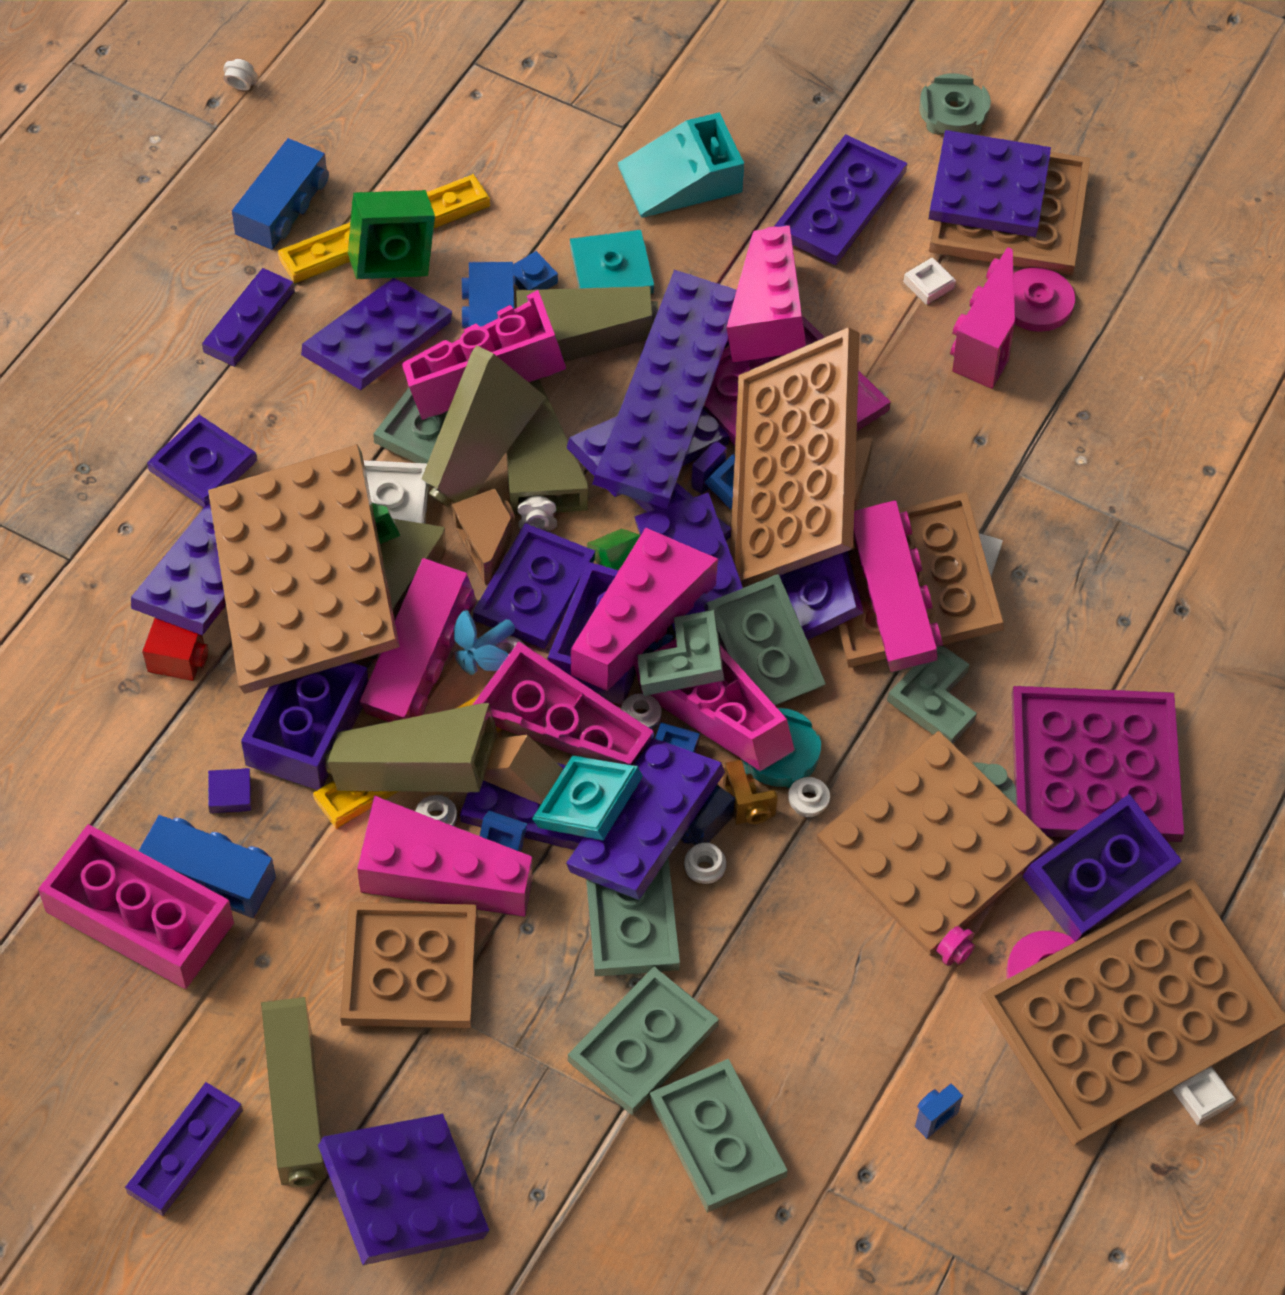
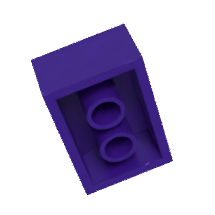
M587 561L547 660L606 700L623 704L636 676L634 665L608 691L571 675V648L619 570Z
M349 662L270 686L241 740L246 766L315 790L322 788L329 776L326 769V756L333 748L338 732L352 730L363 708L360 700L368 684L367 667Z
M1128 794L1029 865L1023 878L1064 932L1076 942L1170 875L1182 860L1132 796Z

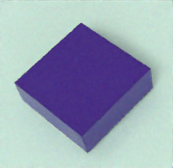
M717 441L712 443L692 464L691 485L700 494H703L709 488L704 482L726 461L727 448Z
M250 768L208 771V807L210 814L251 811Z

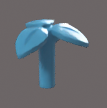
M467 610L463 611L459 615L454 628V640L465 649L455 652V659L458 665L469 675L476 673V662L485 671L498 670L509 654L495 646L515 632L514 624L510 620H504L477 639V630L473 619Z

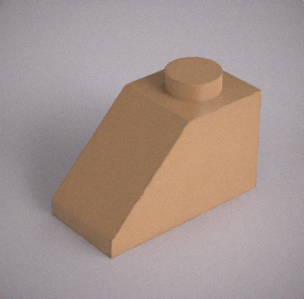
M495 488L452 504L453 526L484 585L490 583L501 564L512 540L511 523L515 522L514 512L510 503L507 500L502 502Z

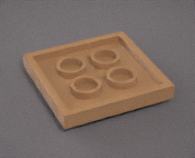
M349 902L340 1013L341 1026L471 1028L476 905Z

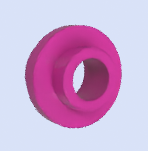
M955 926L940 942L937 953L943 957L942 962L945 965L950 966L954 962L961 965L972 954L975 944L972 943L974 933L970 929L964 931L959 926Z

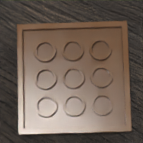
M1050 152L1036 237L934 221L929 252L992 262L995 258L1000 260L1007 247L1013 249V266L1044 268L1060 274L1073 275L1091 158Z
M967 492L899 508V513L907 511L912 535L906 536L909 550L914 548L918 550L923 570L916 573L919 586L927 585L933 608L926 610L930 624L937 622L943 645L1003 631V619ZM854 538L853 549L848 550L864 613L838 625L849 668L887 659L877 624V616L874 613L868 591L867 578H864Z
M940 731L936 732L817 834L818 842L930 956L937 951L940 942L955 926L963 928L1023 876L1029 865L1052 850L1054 844Z

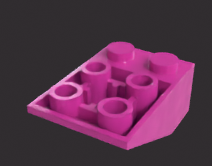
M1007 247L1000 260L995 258L992 261L986 274L987 282L984 287L977 286L969 303L971 307L967 315L961 314L958 317L952 332L953 335H956L950 351V355L954 356L952 371L993 389L1009 362L1015 324L1013 249Z

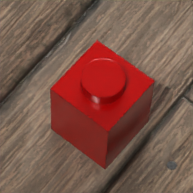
M154 618L142 653L147 672L194 681L198 667L203 668L206 664L209 647L208 644L204 643L203 635Z

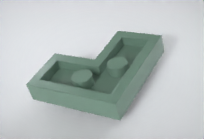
M714 610L674 617L677 647L637 655L640 683L644 696L725 680Z
M945 646L936 647L938 660L914 666L888 693L887 701L934 735L940 731L954 744L975 722L977 713L949 693L968 673L970 664Z

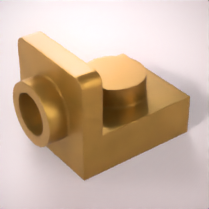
M742 760L726 762L723 786L735 825L747 822L749 824H760L774 817L778 803L776 791L757 793L753 775L745 773Z

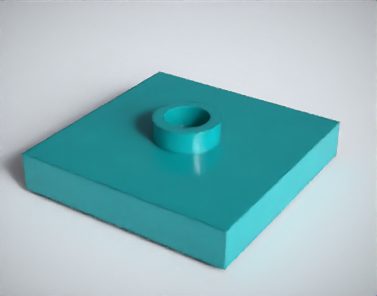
M641 230L570 238V251L578 288L650 286V294H654V282Z
M572 755L532 819L538 828L604 840L643 775L638 766Z

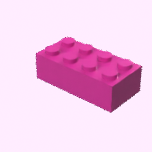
M87 824L38 888L46 913L184 989L188 988L234 924L228 899Z

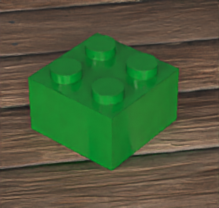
M426 190L353 193L348 256L356 280L428 276L435 214Z

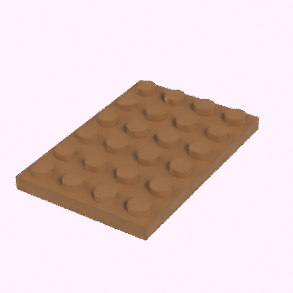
M849 327L739 375L730 554L743 588L779 574L780 576L853 549L860 333Z
M358 444L208 490L238 684L244 694L400 647L363 455Z
M1194 878L986 990L980 996L983 1005L1073 1146L1170 1092L1181 1083L1209 1067H1214L1285 1026L1284 1012Z

